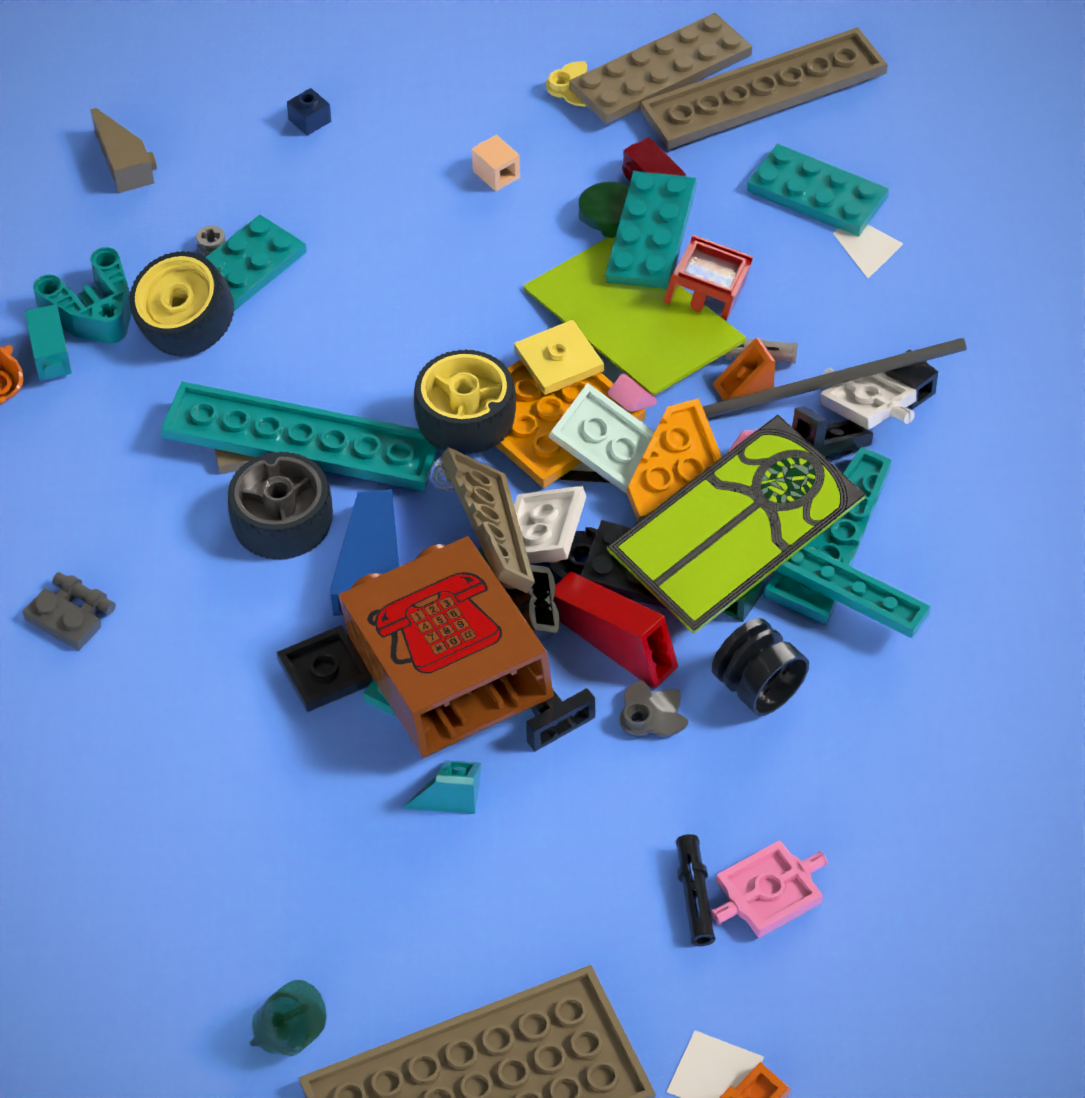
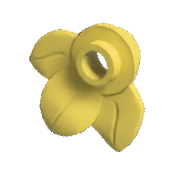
M585 61L571 62L564 65L562 69L551 72L546 80L547 92L552 96L564 98L569 104L585 107L586 105L569 88L571 79L587 72V63Z

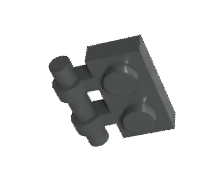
M57 572L52 579V583L61 589L55 594L44 588L22 611L24 620L80 651L102 627L100 618L96 617L97 613L102 611L107 615L112 614L116 603L108 599L107 594L96 588L92 590L84 586L82 580L76 576H66L61 572ZM75 597L85 602L81 608L71 603Z

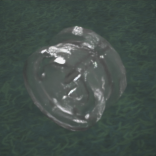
M441 458L435 460L430 468L433 485L441 491L454 490L452 482L443 474L446 469Z

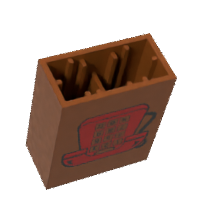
M469 536L448 545H432L420 552L415 560L384 574L372 573L363 576L349 590L338 594L348 637L422 758L554 697L546 649Z

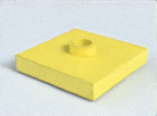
M573 320L514 343V352L544 395L604 371L603 361Z

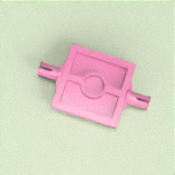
M779 840L718 873L716 883L728 897L729 902L711 910L713 920H716V924L720 925L733 916L739 915L740 918L748 923L757 937L761 938L822 904L823 894L813 883L811 873L828 865L825 855L818 851L816 854L801 861L792 855Z

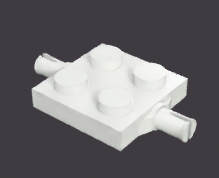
M828 368V370L826 369L823 374L834 372V370L832 368ZM884 373L834 385L820 393L821 405L868 430L889 417H895L905 424H909L915 416L914 411L906 407L916 402V390Z

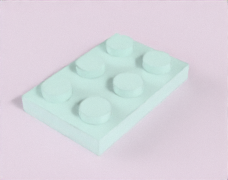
M587 383L550 432L548 438L626 494L625 490L655 431Z

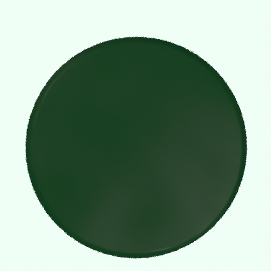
M601 182L585 189L580 195L578 202L579 220L591 228L601 231V234L605 237H616L629 186L619 182Z

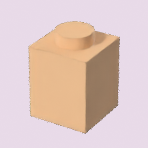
M498 135L472 148L473 172L495 192L520 178V155Z

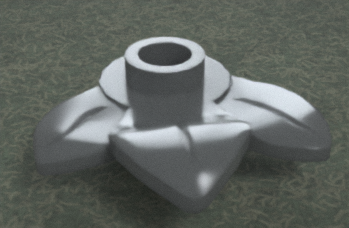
M643 680L633 683L624 694L626 707L620 714L622 729L633 736H644L653 733L663 737L672 736L683 731L688 726L689 721L677 713L680 707V690L651 692L649 686ZM640 719V720H642V721H641V722H635L634 720Z

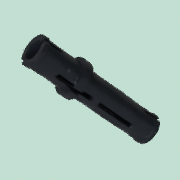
M685 834L675 840L680 864L677 875L678 880L683 883L691 942L694 946L702 947L710 945L716 940L705 879L708 877L707 866L702 863L699 837L694 834ZM690 864H692V870H693V874H694V882H693V876H692ZM696 898L698 899L700 917L698 915Z

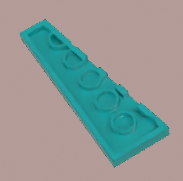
M860 447L843 474L866 495L865 499L807 545L852 566L890 472L892 459ZM777 571L764 591L765 598L825 625L828 624L837 601Z

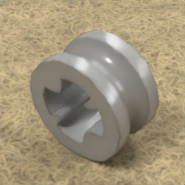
M214 225L201 228L196 234L198 251L202 255L208 256L225 242L224 231Z

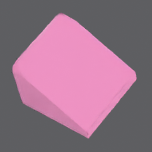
M621 374L608 390V395L630 412L655 406L658 402L654 396L625 374Z

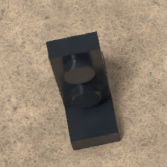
M805 406L795 408L792 428L825 458L845 451L853 452L857 448L872 444L873 432L851 420L827 425L828 419Z
M588 688L564 701L553 690L554 697L531 707L535 717L526 721L527 743L534 752L596 718L595 697Z

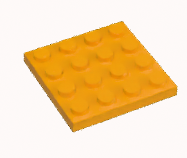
M518 360L508 367L516 394L514 424L508 436L495 446L544 489L582 463L548 438V435L585 385L589 383L620 407L622 406L608 395V390L614 383L602 373L544 395L521 360ZM645 409L632 412L627 411L641 422L646 418Z

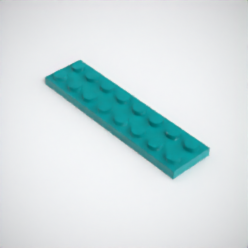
M181 381L161 427V438L252 457H259L262 454L265 455L266 453L273 452L300 454L311 459L326 472L424 492L439 452L437 447H434L424 438L418 428Z

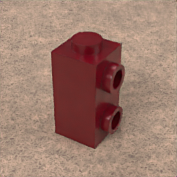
M650 137L634 143L623 150L622 172L628 181H631L633 171L686 176V173Z

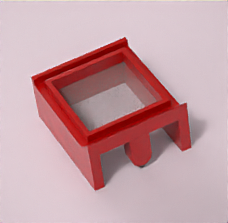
M692 235L674 273L671 274L664 302L667 304L671 303L680 285L694 291L690 303L694 311H701L703 309L707 296L724 301L725 305L721 318L727 321L746 283L754 257Z

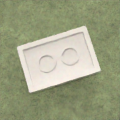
M583 486L517 495L514 507L530 564L541 562L555 563L568 558L586 500Z

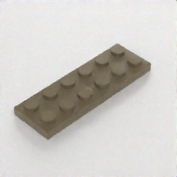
M715 12L571 79L569 89L605 124H609L640 109L641 101L693 84L751 56L753 46Z

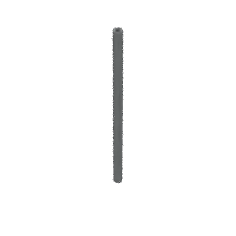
M964 337L702 407L707 419L966 351L967 346Z

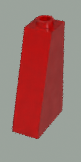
M573 572L567 574L555 585L553 601L559 613V622L638 679L643 680L649 687L656 689L678 668L664 615Z

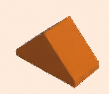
M756 337L712 385L723 401L774 388L775 360L761 339Z

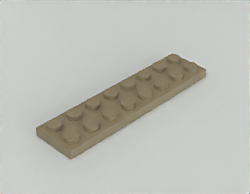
M859 27L641 101L640 111L669 150L887 74L888 64Z

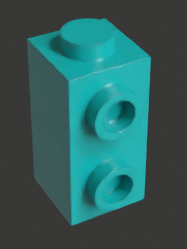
M57 304L25 310L39 380L72 374Z

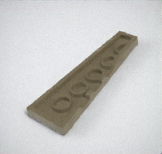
M447 447L441 456L446 469L444 474L455 488L493 573L504 587L508 589L516 588L528 593L535 581L506 474Z

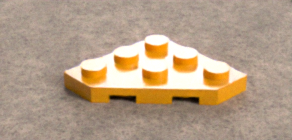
M699 398L666 408L625 490L637 522L722 458Z

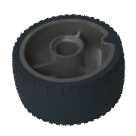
M289 452L262 454L241 466L230 481L227 502L229 519L237 540L249 552L267 559H292L312 551L327 536L333 514L331 490L323 470L311 459Z

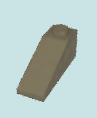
M97 108L90 109L94 132L118 193L155 184L153 171L157 170V164L153 152H147L140 138Z

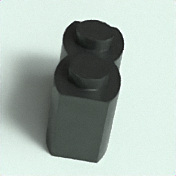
M530 564L535 583L528 593L516 588L508 589L504 587V589L540 642L543 643L555 635L559 629V613L553 601L555 581L549 567Z

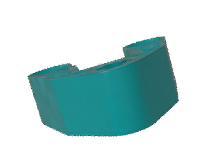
M98 248L90 257L94 281L102 295L94 286L90 288L89 285H85L82 287L83 291L78 293L77 298L73 291L67 288L58 276L52 274L42 275L34 281L33 291L37 308L57 304L62 328L75 337L104 343H117L127 335L132 314L129 305L130 291L119 253L114 248Z

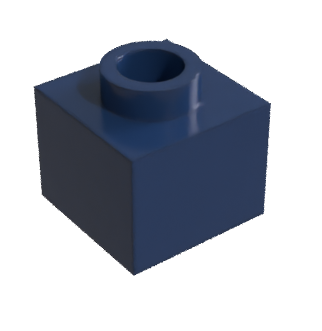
M312 88L286 102L288 120L307 136L332 122L330 103Z

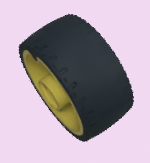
M176 251L154 259L139 272L131 287L129 305L135 323L152 345L169 355L188 356L211 348L212 345H215L224 336L233 320L234 302L226 280L208 259L194 252Z
M468 349L446 352L427 362L422 367V370H420L419 375H417L414 387V411L421 434L430 444L440 450L445 451L449 447L464 455L484 452L503 441L513 427L516 412L515 387L511 373L505 367V364L490 354Z

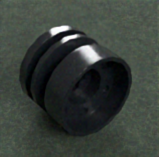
M755 618L738 627L723 642L713 659L711 672L731 692H737L738 698L757 716H766L786 704L798 691L807 676L810 662L790 642H783L781 634L774 630L765 619Z

